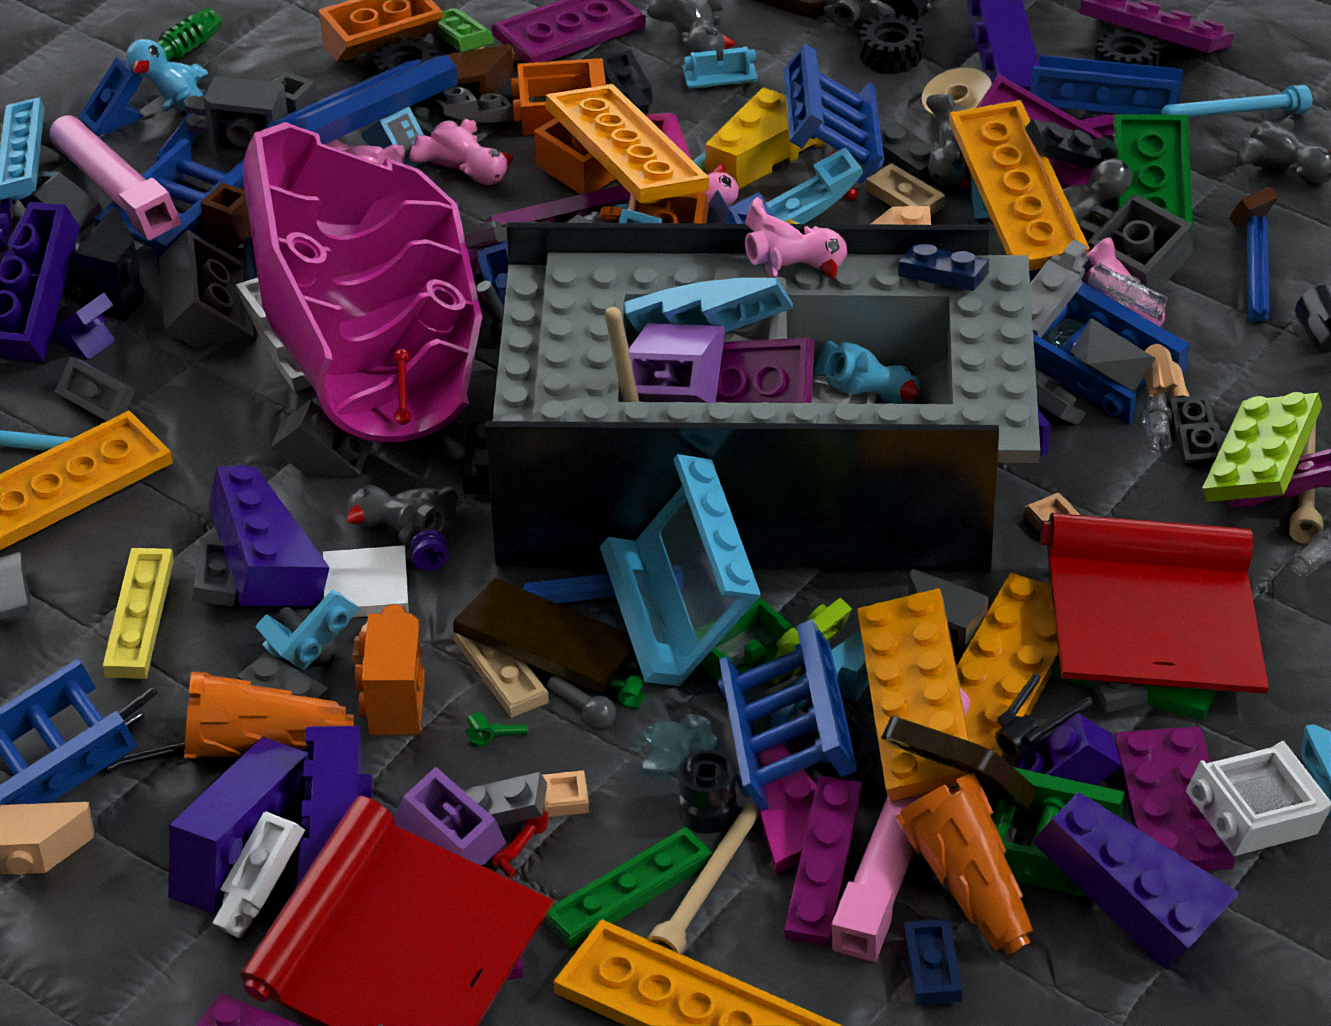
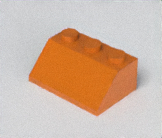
M349 0L318 10L323 46L336 62L351 60L357 55L377 50L380 45L385 47L384 42L388 40L395 43V38L401 37L402 41L407 40V37L417 39L420 35L433 32L443 18V11L433 0Z

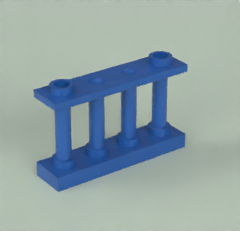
M804 43L784 69L790 142L803 148L810 138L815 139L817 137L837 150L846 148L862 168L863 174L857 181L863 184L870 174L874 175L879 171L884 162L875 85L868 82L859 95L819 72L816 50Z
M1040 55V67L1034 66L1032 68L1030 93L1055 107L1117 114L1162 115L1161 111L1164 106L1179 104L1183 69Z
M183 138L142 175L146 180L154 178L169 192L170 197L193 205L183 214L178 213L182 224L148 241L132 226L128 214L112 201L94 218L95 227L111 208L119 209L133 240L155 248L158 270L160 271L159 257L186 230L191 231L206 241L209 240L205 238L200 202L221 182L244 190V161L242 160L227 174L192 161L189 140ZM186 175H189L215 186L203 194L178 183Z
M1082 282V286L1043 336L1040 338L1033 333L1035 369L1099 406L1108 415L1117 417L1130 425L1135 417V393L1146 384L1145 376L1134 392L1104 376L1102 372L1092 366L1089 367L1073 357L1074 354L1071 353V350L1091 318L1143 351L1154 344L1164 346L1169 350L1172 361L1181 367L1182 374L1187 370L1189 343ZM1065 316H1071L1084 324L1059 348L1042 339Z
M813 619L797 625L800 644L795 646V651L742 674L737 671L727 656L719 659L722 678L718 679V685L728 704L740 772L736 774V782L742 795L745 798L751 797L761 811L770 808L765 785L821 761L825 764L831 762L841 777L858 771L831 647ZM801 666L806 669L807 674L802 676L801 682L749 703L748 689ZM808 697L813 701V706L808 708L809 713L758 735L755 734L753 721ZM814 729L819 732L820 738L815 740V745L762 767L760 752Z
M79 658L0 707V756L14 775L0 785V805L51 803L138 747L119 713L115 711L103 718L87 696L96 687ZM72 704L88 726V729L66 742L50 718ZM35 728L51 753L28 766L13 744V741Z

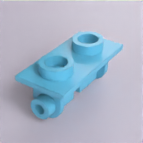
M747 46L723 50V61H717L716 51L692 52L690 56L684 57V65L682 67L688 89H704L711 86L728 84L740 85L746 82L758 81L754 66L756 63V53L754 49L748 50Z

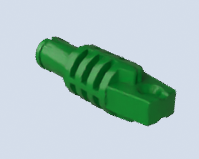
M206 8L186 17L183 21L162 33L157 43L163 48L167 61L180 60L207 42L222 28V18L210 8Z

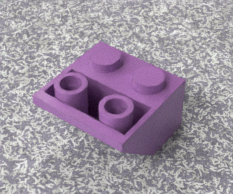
M647 323L629 348L639 401L716 403L725 327Z
M437 767L433 768L403 796L394 816L396 826L481 866L506 844L496 819Z

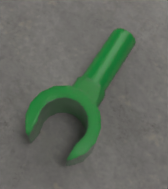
M629 676L626 681L614 679L608 686L619 692L617 699L625 708L639 709L646 697L645 693L640 691L643 683L638 676Z
M481 712L472 713L466 718L470 728L465 729V733L471 743L477 747L489 744L494 737L528 735L527 724H490L486 716Z

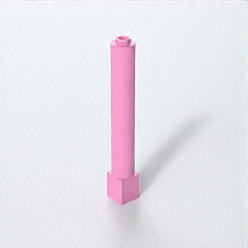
M62 116L52 124L49 132L52 144L128 214L132 226L148 241L182 224L169 192L154 178L146 180L79 119L74 116Z
M960 688L966 717L970 707V699ZM928 793L890 802L887 796L853 882H848L833 919L832 951L872 962L877 961L892 922V907L914 853V848L901 830L895 815L901 814L900 811Z

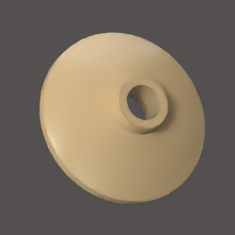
M956 68L945 71L934 77L924 88L922 93L924 109L928 114L936 118L926 105L927 97L935 94H951L955 106L960 105L965 110L976 108L992 85V82L984 72L973 68Z

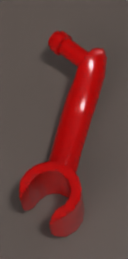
M543 811L541 817L523 820V827L512 842L504 849L496 852L492 857L493 866L495 868L500 867L507 878L516 876V870L510 866L509 862L518 857L533 834L543 833L547 829L549 824L548 812Z

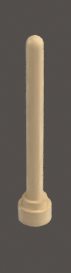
M609 307L605 311L604 316L622 402L639 401L622 314L617 307Z
M1316 422L1301 456L1315 453ZM1315 488L1303 491L1298 495V509L1290 517V536L1298 543H1314L1323 534V518L1315 509Z
M747 804L743 807L670 921L656 925L648 936V940L679 954L683 952L686 947L685 930L757 820L759 810L756 805Z

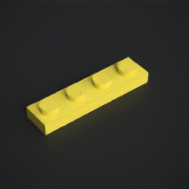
M131 548L103 662L105 678L147 679L174 562L172 549Z

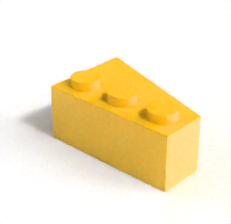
M763 87L705 144L706 174L711 173L722 162L726 167V172L736 180L739 190L771 173L772 166L785 159L790 163L798 159V152L810 146L817 149L825 145V142L817 137L815 139L810 138L803 148L790 142L786 95Z

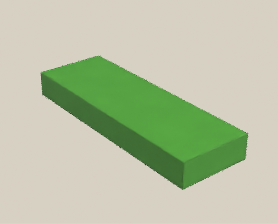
M457 8L443 11L442 20L433 30L435 35L460 52L494 43L492 31Z

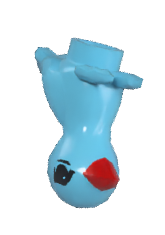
M140 39L129 46L126 52L128 66L134 73L147 77L155 83L159 93L166 100L162 106L165 112L175 105L181 112L185 110L184 100L189 96L203 95L196 84L202 78H205L208 72L200 65L192 64L189 66L182 63L168 62L163 48L152 40Z
M825 341L822 350L818 354L814 373L817 376H825L828 385L838 391L850 395L866 392L876 393L886 404H913L920 395V379L911 369L902 365L885 367L878 362L869 350L857 344L843 342L837 346L833 341Z

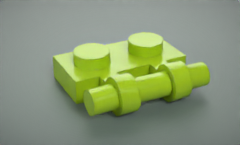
M840 597L829 607L825 604L817 607L806 621L813 619L830 644V641L844 629L852 608ZM791 628L779 639L776 645L779 650L775 659L796 650L795 646L800 644L796 628ZM802 666L769 681L772 684H777L786 676L792 678L801 670Z

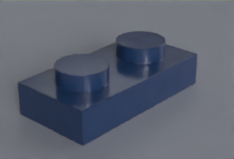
M914 244L899 260L898 276L975 291L989 274V259L975 257L974 254L966 251L950 252L940 250L931 244Z
M950 919L904 922L903 935L915 1004L929 1005L962 1002L963 989Z

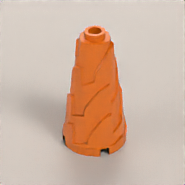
M191 672L184 758L199 760L204 757H242L262 737L299 750H308L305 741L306 727L354 726V714H346V706L338 705L336 701L292 695V691L251 685V681L213 676L207 672Z
M969 774L956 779L959 786L954 790L945 784L900 811L901 814L895 815V818L916 853H922L941 884L947 885L970 923H976L983 936L995 951L1003 948L1005 954L1010 955L1031 943L1027 935L1033 931V928L1020 899L1023 897V894L1004 855L1007 851L991 818L992 808L976 775Z

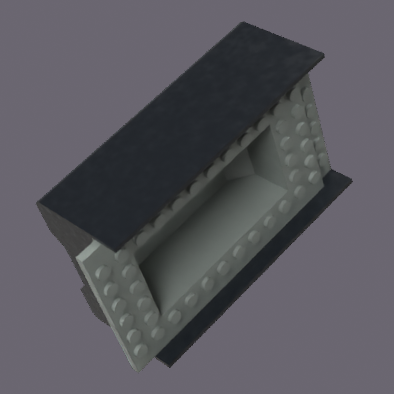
M507 222L509 267L493 421L468 422L462 476L464 494H490L496 566L606 567L600 546L607 537L635 541L682 486L673 461L675 456L680 454L712 460L751 569L991 571L997 463L1040 462L1028 255H988L989 225L790 224L804 235L805 226L811 229L816 226L835 231L846 242L847 257L843 264L838 267L837 275L833 280L821 270L800 262L781 266L780 270L777 271V277L786 279V293L793 303V308L786 311L787 339L809 337L814 340L813 370H815L818 354L822 350L825 341H833L837 346L843 342L857 344L869 350L878 362L885 367L891 365L905 366L911 369L921 382L920 395L913 404H886L877 395L876 404L622 402L604 316L605 311L609 307H617L621 311L629 349L639 336V333L625 315L624 302L661 290L698 282L732 278L768 277L765 275L764 263L753 265L746 253L745 237L748 233L754 231L746 224ZM914 244H931L940 250L950 252L966 251L974 254L975 257L989 259V274L975 291L898 276L899 260ZM688 503L665 531V540L674 565H683L685 568H711Z

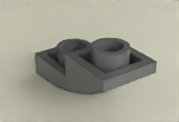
M452 87L446 89L443 94L433 96L434 103L442 113L456 119H468L487 123L514 120L513 106L503 95L490 93L482 95L477 100L468 89Z
M1198 395L1170 398L1168 404L1170 418L1184 464L1215 461L1223 443L1219 422H1214L1210 396Z
M21 551L0 557V620L8 623L22 618L26 612L31 610V595L26 584V565Z

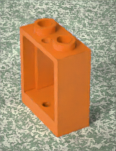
M603 58L517 64L518 78H511L514 122H522L523 135H534V130L555 119V117L546 109V102L529 103V97L546 96V94L606 85Z

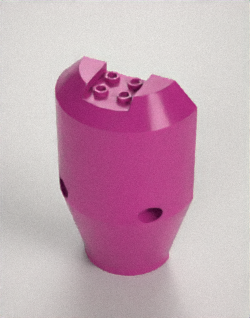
M284 122L254 133L244 158L243 184L262 306L272 329L317 393L324 413L343 431L353 436L376 442L410 441L430 435L449 425L469 405L467 391L482 321V313L457 203L417 168L388 158L381 165L324 145L320 141L319 134ZM399 349H404L409 353V360L406 363V406L412 417L406 425H400L394 420V413L399 409L398 363L394 360V353Z

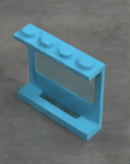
M677 454L673 461L682 483L680 489L635 541L607 537L600 546L644 681L680 686L761 596L712 460Z

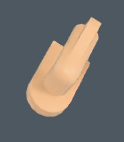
M1160 344L1149 346L1145 352L1156 358L1145 375L1149 396L1154 398L1166 391L1169 392L1170 398L1190 396L1185 386L1182 369L1179 364L1172 361L1169 350Z

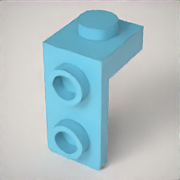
M332 590L294 632L267 614L255 627L265 637L266 640L262 645L271 655L279 660L285 658L300 669L305 670L320 655L322 646L330 643L347 626L349 621L359 611V607L338 591Z

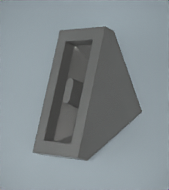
M1092 318L1071 350V353L1134 392L1156 359Z

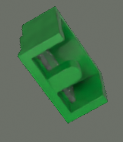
M760 597L699 665L717 682L719 678H722L719 659L726 656L740 674L775 659L779 650L776 646L777 642L792 628V625ZM718 621L712 625L705 626L698 632L700 640L709 633Z

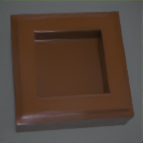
M1267 187L1244 197L1231 213L1229 219L1235 228L1248 224L1247 219L1252 215L1256 217L1266 216L1279 197L1272 187Z

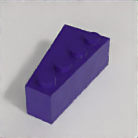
M967 0L970 16L969 29L985 74L988 75L992 83L999 74L1030 92L1032 68L1034 66L1040 67L1023 0Z
M29 202L7 243L9 249L0 262V358L45 362L80 228L65 204Z
M243 465L232 467L217 466L209 508L219 540L224 545L223 553L229 571L231 569L239 605L317 607L323 598L330 568L256 467Z
M359 726L306 727L305 741L309 760H304L306 801H302L301 816L302 828L305 829V832L303 833V838L300 839L298 885L354 799L358 796L373 799L372 774H365Z
M262 737L169 824V898L212 914L217 912L222 905L225 894L221 887L238 860L262 814L269 812L285 819L299 798L305 794L304 760H308L307 752Z
M1080 792L1050 820L1032 841L1039 850L1165 970L1201 936L1239 895V892Z

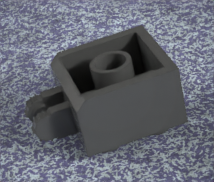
M214 76L205 96L193 95L184 100L185 112L191 114V116L186 118L188 130L194 133L209 134L211 155L216 161L240 163L242 160L244 161L248 145L254 133L267 129L269 122L288 114L285 87L282 83Z
M1139 195L1130 196L1115 213L1107 208L1104 209L1103 206L1096 205L1089 215L1098 226L1090 224L1089 221L1085 220L1079 223L1090 251L1100 241L1111 237L1115 246L1116 259L1120 260L1127 269L1134 284H1139L1141 288L1144 287L1153 294H1156L1193 254L1192 224Z

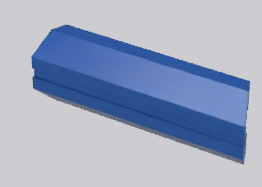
M448 55L437 56L422 63L420 60L408 61L268 123V128L286 122L319 134L321 143L326 144L457 85V66Z

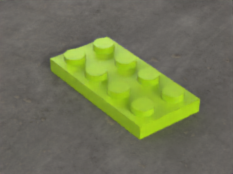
M1293 392L1281 397L1265 398L1263 396H1255L1248 400H1243L1202 487L1206 502L1284 495L1321 411L1322 402L1319 393L1303 394L1301 392Z

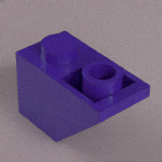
M1076 713L1014 762L1015 768L1091 785L1099 784L1122 766L1112 734L1079 713Z

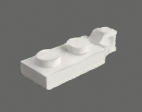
M269 812L262 814L238 860L221 887V890L225 892L222 900L223 905L213 921L214 925L239 939L243 936L252 923L253 918L260 912L259 909L263 907L305 829L297 823Z

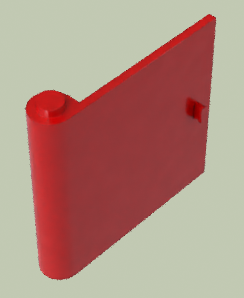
M1051 513L1048 521H1042L1040 545L1047 547L1062 678L1267 694L1269 686L1248 575L1253 551L1251 529Z
M358 796L354 799L241 971L240 977L245 983L243 989L256 1000L266 1002L270 999L323 1026H378L379 1024L383 1026H479L552 907L553 899L396 826L392 814L384 806L368 797ZM481 974L477 979L476 983L474 984L473 988H471L478 975Z

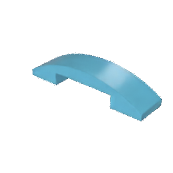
M843 148L813 165L816 176L766 204L774 217L785 222L791 219L799 224H805L827 210L848 192L863 174L862 168L849 151Z

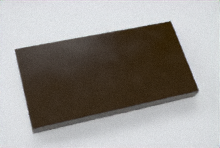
M494 578L454 619L453 632L599 694L605 691L636 656L629 633L497 578Z

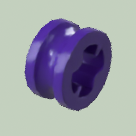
M421 531L410 541L413 563L417 568L427 571L436 570L448 561L449 551L446 546V539L439 531ZM427 549H433L431 552H426Z

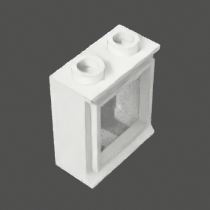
M1284 741L1271 748L1206 763L1202 760L1186 789V793L1192 802L1198 807L1218 837L1222 839L1234 856L1316 835L1331 810L1329 798Z

